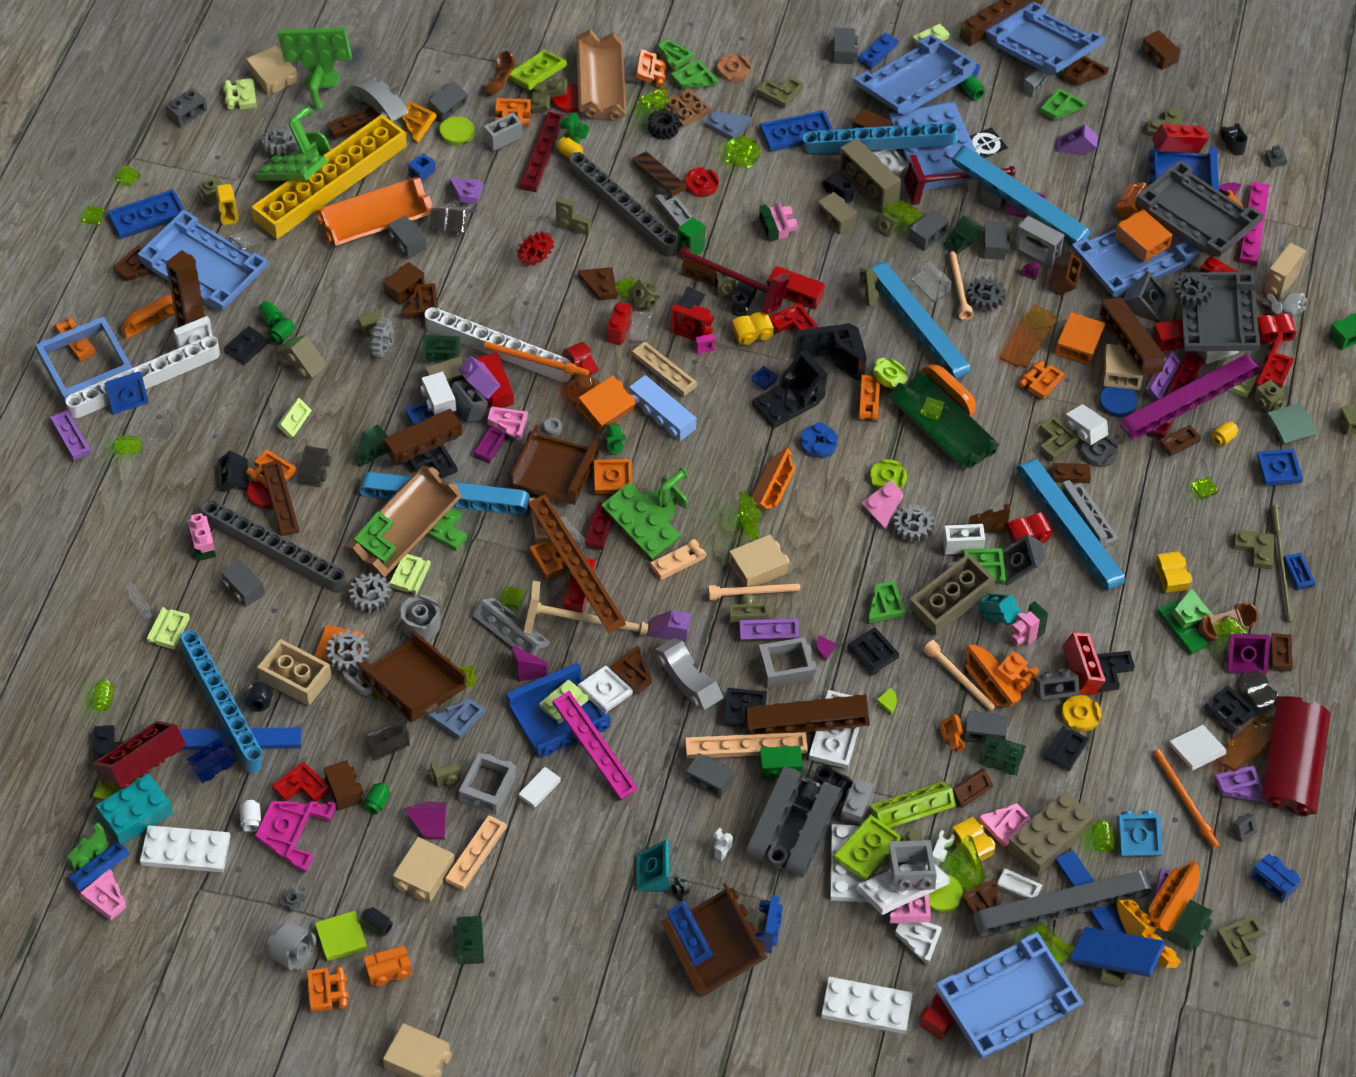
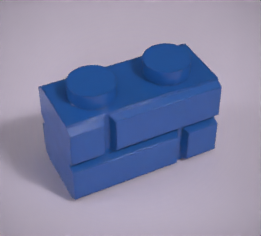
M1269 853L1253 868L1251 877L1282 903L1297 890L1301 882L1296 871L1289 870L1283 865L1280 858L1273 857Z

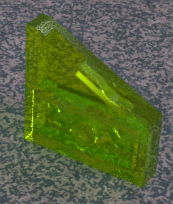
M667 87L638 98L639 105L654 108L655 110L663 108L664 104L670 102Z
M966 835L944 862V865L970 891L980 886L986 879V875L973 837Z

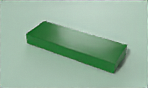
M1175 601L1158 608L1157 613L1190 655L1207 647L1208 643L1194 626L1182 628L1173 617L1172 613L1178 606Z

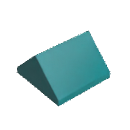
M664 840L636 854L637 891L668 892V840Z

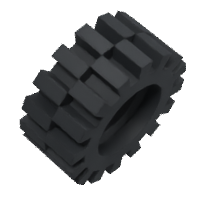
M659 108V111L654 110V113L651 112L648 117L649 134H652L653 138L656 136L658 140L660 137L662 140H665V138L669 140L671 136L674 138L679 130V116H677V113H673V110L668 111V108H665V111ZM659 123H667L669 125L662 126Z

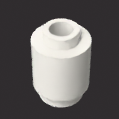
M246 800L239 806L240 825L244 831L254 832L261 825L260 804L254 800Z

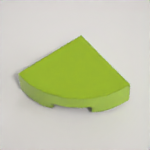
M891 688L877 699V704L890 715L895 711L897 704L896 694Z

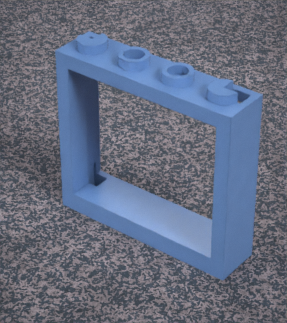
M105 317L93 319L87 324L76 326L70 331L59 333L53 338L42 340L36 344L37 355L65 406L66 398L69 395L132 369ZM104 330L122 366L66 389L47 353Z

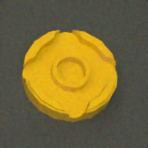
M1086 695L1071 696L1062 706L1061 718L1070 729L1086 732L1098 725L1101 718V709L1095 700H1091Z

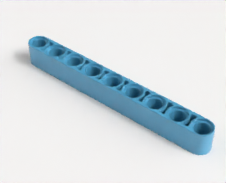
M945 122L809 131L802 138L806 153L827 154L840 153L842 146L855 139L864 143L870 151L951 146L958 142V132L956 124Z
M961 146L951 159L956 167L1030 217L1064 234V239L1069 243L1074 244L1088 238L1091 234L1086 226L970 148Z
M882 262L870 267L877 274L876 288L939 366L946 369L955 379L969 374L970 366L966 359L886 262Z
M1034 458L1018 465V474L1102 588L1108 591L1124 584L1125 577L1123 572L1041 463Z
M367 472L363 475L360 494L369 498L390 500L411 477ZM453 482L458 486L462 497L452 508L511 515H525L527 512L530 495L526 491Z
M194 630L184 631L181 634V652L243 767L248 772H258L262 768V750L198 633Z

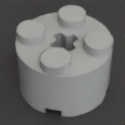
M418 595V597H410L404 601L401 606L403 633L411 638V632L414 630L418 635L423 636L426 641H429L438 633L441 627L440 609L435 599L427 595Z
M285 920L276 934L271 935L267 941L269 957L291 971L293 969L299 970L310 959L312 955L310 949L312 945L315 947L316 937L312 932L298 924Z

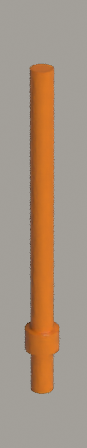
M487 341L484 343V349L560 369L567 374H578L585 377L589 374V370L577 367L573 363H562Z
M1154 750L1155 758L1197 823L1200 834L1203 838L1207 839L1213 850L1217 849L1220 845L1213 835L1211 826L1204 821L1161 750Z

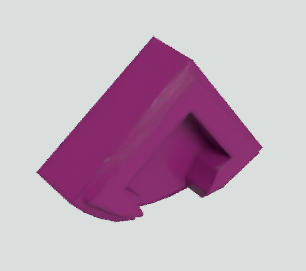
M1234 182L1222 184L1219 187V192L1227 196V191L1231 190L1233 196H1236L1241 189V184Z
M1028 263L1024 265L1020 275L1037 280L1041 264Z
M821 635L818 636L816 644L820 657L827 661L836 648V643Z

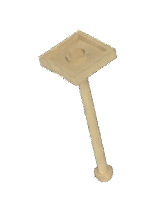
M532 581L525 612L523 633H532L535 615H539V613L603 625L598 616L541 605L539 603L540 582ZM625 621L626 625L621 627V629L637 631L639 636L647 635L649 624L644 621L641 624Z

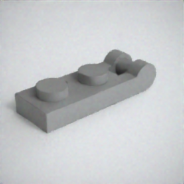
M665 191L662 195L657 194L654 196L656 204L661 206L677 228L693 217L676 195L671 196Z

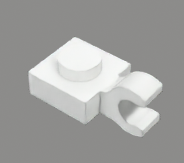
M719 828L714 834V838L717 841L713 848L715 849L714 858L722 862L732 848L733 836L729 833L724 835L721 832L722 829Z
M943 830L939 833V838L933 851L934 862L937 866H939L940 861H945L948 852L945 848L951 846L955 835L952 834L950 839H944Z

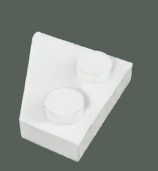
M928 922L899 923L895 935L925 964L929 965L942 927Z

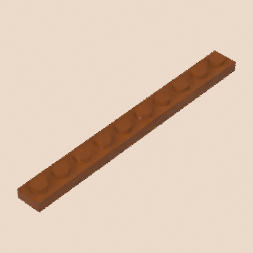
M544 494L528 502L530 509L608 634L625 626L624 618L547 496Z

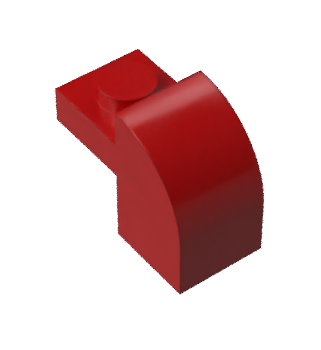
M579 342L563 350L562 356L569 359L577 367L589 370L587 377L599 371L590 355L591 350L584 342ZM580 375V377H581L582 380L585 379V378H587V377H585V376H581V375Z

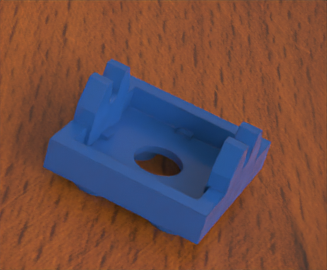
M772 895L771 901L761 900L759 904V911L768 914L765 933L759 932L755 933L757 939L761 938L767 948L764 951L766 953H772V947L777 946L783 905H779L780 897Z

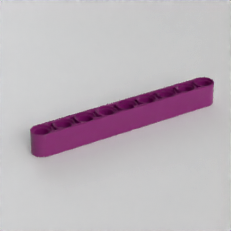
M1245 354L1130 414L1121 421L1120 427L1132 440H1135L1254 377L1259 372L1260 367L1248 354Z

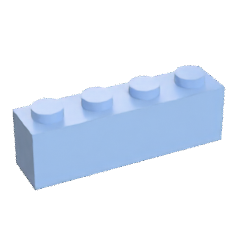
M646 375L629 387V393L634 397L635 405H638L646 415L651 416L659 426L664 427L672 437L681 441L696 430L697 418Z

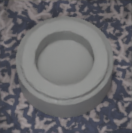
M557 418L547 419L543 424L544 433L552 437L558 436L562 432L561 421Z

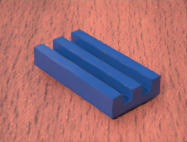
M1302 553L1283 557L1285 567L1296 591L1302 587L1303 589H1307L1308 586L1311 588L1315 587L1316 582ZM1296 558L1298 559L1308 581H1305L1304 576L1302 574V570L1300 566H1298Z

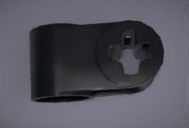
M1235 123L1234 126L1221 127L1220 136L1230 152L1237 156L1244 154L1248 137L1242 130L1241 125Z
M836 171L822 181V186L826 192L830 194L835 192L846 203L853 201L854 195L852 191L854 190V183L840 172Z
M742 282L737 283L732 296V313L734 315L743 316L748 312L751 302L755 298L756 288Z
M820 765L816 768L813 781L821 785L827 782L842 788L841 801H843L845 798L844 794L848 789H851L853 781L848 776L839 773L828 765Z

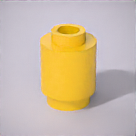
M563 137L557 144L559 152L569 159L572 153L579 152L583 154V147L570 138Z
M1232 421L1222 423L1211 433L1212 442L1220 447L1227 445L1237 436V425Z

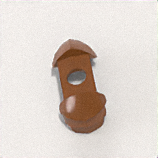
M503 51L498 54L499 58L495 66L498 72L491 83L481 85L487 94L495 95L501 91L514 69L515 59L510 51ZM505 75L502 79L498 80L500 76Z
M1237 603L1233 610L1212 617L1208 613L1201 619L1198 632L1208 639L1218 640V635L1238 628L1247 630L1257 622L1258 610L1251 603ZM1223 617H1227L1231 621V625L1228 628L1221 625Z

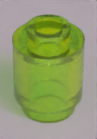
M136 435L118 436L117 440H114V451H118V455L142 452L141 437H136Z
M1230 615L1225 617L1218 625L1221 628L1220 631L1227 638L1230 633L1246 634L1248 631L1235 617L1232 618Z
M100 680L94 685L92 703L96 710L107 711L112 705L115 686L109 680Z
M1106 820L1097 821L1092 826L1094 845L1100 852L1111 851L1115 844L1112 824Z

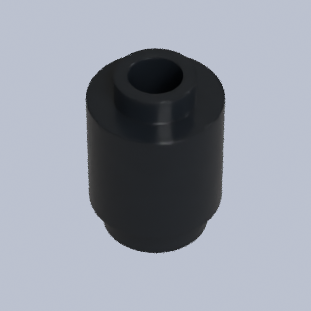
M374 907L367 908L361 915V924L377 935L386 936L393 926L390 917Z

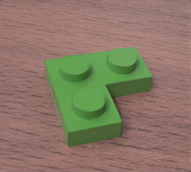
M451 508L432 527L426 536L457 552L467 539L466 533L454 528L462 518V513Z
M378 511L354 538V542H358L364 550L385 564L397 550L393 544L383 538L394 525L393 521Z

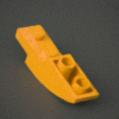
M1118 900L1116 904L1119 916L1127 934L1162 940L1158 935L1154 934L1158 927L1153 924L1149 915L1139 909V905L1135 901ZM1165 945L1158 962L1164 968H1177L1181 960L1171 948Z

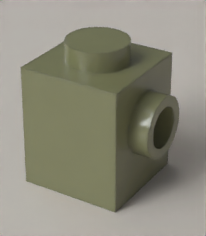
M217 176L198 184L199 199L205 202L208 207L217 204L216 187L224 185Z

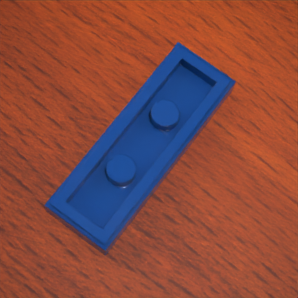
M116 842L69 876L67 880L74 888L80 891L129 856L130 853L127 848Z
M682 901L666 912L693 965L698 966L713 956L685 901Z

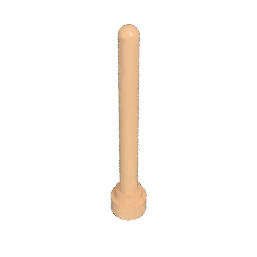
M952 251L949 253V258L960 302L958 314L961 320H969L973 317V310L967 304L956 253Z
M781 584L720 588L716 587V585H708L707 594L708 600L714 601L717 598H721V596L799 591L800 585Z
M934 640L925 645L923 652L928 657L936 658L989 711L994 710L995 705L940 652V646Z

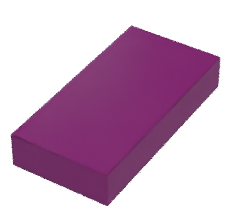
M489 427L473 452V457L491 463L507 438V434L496 428Z

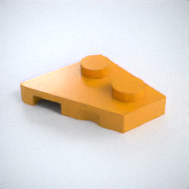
M409 101L406 106L409 112L402 116V118L406 122L407 128L411 131L413 139L419 143L437 115Z

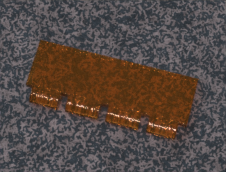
M1033 305L999 356V359L1018 368L1019 366L1027 368L1058 318L1052 312Z
M1265 714L1261 715L1253 724H1250L1239 735H1236L1226 743V746H1224L1226 754L1217 758V762L1234 772L1270 744L1274 717H1268Z

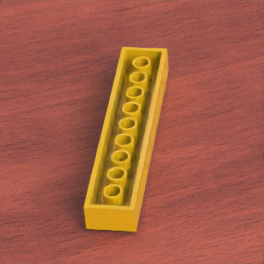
M381 114L323 155L328 162L308 180L287 181L251 206L253 221L274 238L279 239L314 214L317 209L325 206L406 148V132Z

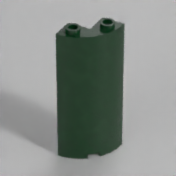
M919 371L908 385L899 382L888 395L961 468H972L986 457L993 456L1000 445L932 378Z

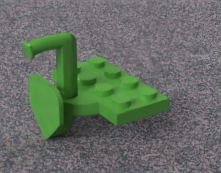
M346 28L279 29L277 34L284 62H302L303 67L311 72L306 77L305 86L309 88L313 109L320 110L323 104L319 99L318 88H332L336 86L340 79V74L333 70L336 60H351L352 58Z
M305 106L289 120V128L300 149L287 156H273L271 161L263 165L260 171L255 174L258 181H306L328 162L326 157L323 156L331 150L326 137L320 132H304L299 122L305 116L312 114L309 106Z
M680 468L670 478L663 476L659 491H649L642 494L629 482L601 505L602 509L651 561L681 538L680 533L669 522L673 519L675 504L684 509H687L689 506L685 495L675 486L680 480L688 476L683 468Z

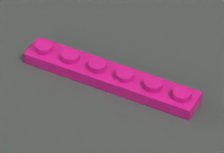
M1252 181L1248 207H1253L1262 213L1265 218L1269 184ZM1264 218L1243 236L1239 263L1257 266Z
M570 690L553 700L552 704L621 801L636 792L637 786Z

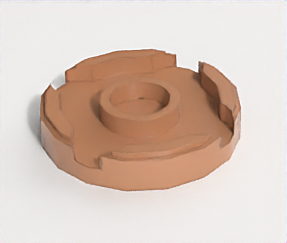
M735 54L724 55L718 61L717 73L723 80L729 82L743 81L750 74V62L742 55L740 57L735 56Z

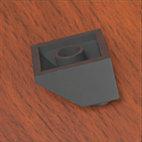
M1149 271L1127 289L1123 300L1128 304L1133 314L1157 322L1162 316L1170 295Z
M1027 534L1002 550L1006 577L1005 583L1010 585L1039 567L1046 558L1041 541Z

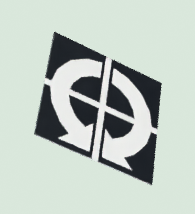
M992 127L970 136L977 154L983 158L1009 149Z

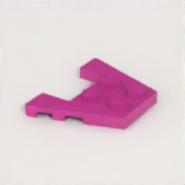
M271 801L255 835L256 840L303 873H307L313 860V854L295 849L309 816L330 822L337 807L336 802H328V804H318V802L298 804V802Z

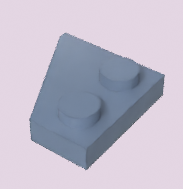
M714 112L705 121V127L734 141L752 122V117Z
M469 698L458 705L446 707V711L438 714L432 713L430 720L460 740L485 714V708Z

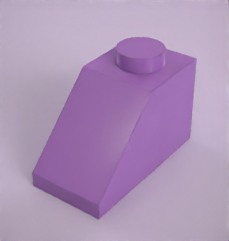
M1084 124L1058 137L1057 151L1084 155L1097 148L1098 135Z
M469 356L458 369L464 378L487 399L501 386L485 364L472 356Z
M671 610L653 617L648 636L668 640L676 638L687 643L691 614Z

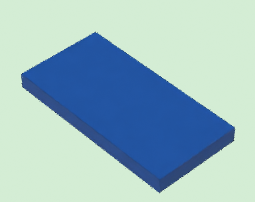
M825 110L759 124V129L769 152L804 145L802 137L806 132L833 130Z
M172 189L109 210L107 215L119 239H123L168 224L185 209L175 190Z
M1085 927L1070 959L1075 964L1151 977L1165 944L1163 940Z

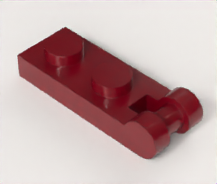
M597 503L585 540V547L604 550L613 519L602 509L601 505L603 503Z

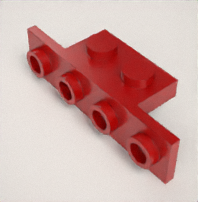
M1282 332L1279 333L1277 339L1274 338L1272 341V351L1267 352L1265 358L1267 362L1262 364L1259 372L1261 376H1257L1255 379L1254 387L1256 388L1269 380H1272L1280 388L1285 383L1294 358L1278 353L1283 338Z

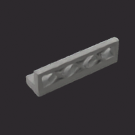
M1070 480L1063 482L1061 491L1102 546L1106 547L1118 542L1119 538L1081 483L1073 485Z
M495 598L481 600L473 614L477 620L510 646H516L536 656L540 648L548 647L550 644L549 640L533 628L531 634L523 633L524 621Z

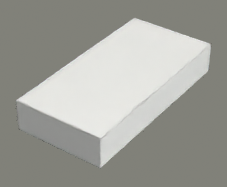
M544 767L519 793V798L535 808L559 784L561 779Z
M1004 868L998 880L997 889L1023 900L1038 896L1042 889V884Z

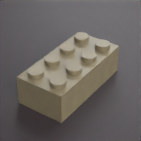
M858 139L842 146L839 172L854 183V187L881 213L897 206L901 187L900 178Z
M968 553L910 598V610L935 635H938L976 605L978 600L991 593L995 588V579Z
M1064 790L1009 840L1007 852L1038 878L1055 862L1057 857L1063 855L1092 829L1095 816Z

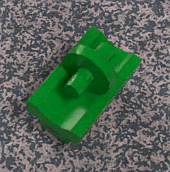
M571 113L569 118L563 117L559 123L561 129H567L564 137L570 138L578 144L587 137L590 131L588 125L579 122L576 113Z
M618 423L606 424L607 434H603V440L607 442V449L610 453L619 454L623 450L624 445L622 441H626V435L621 433V427Z

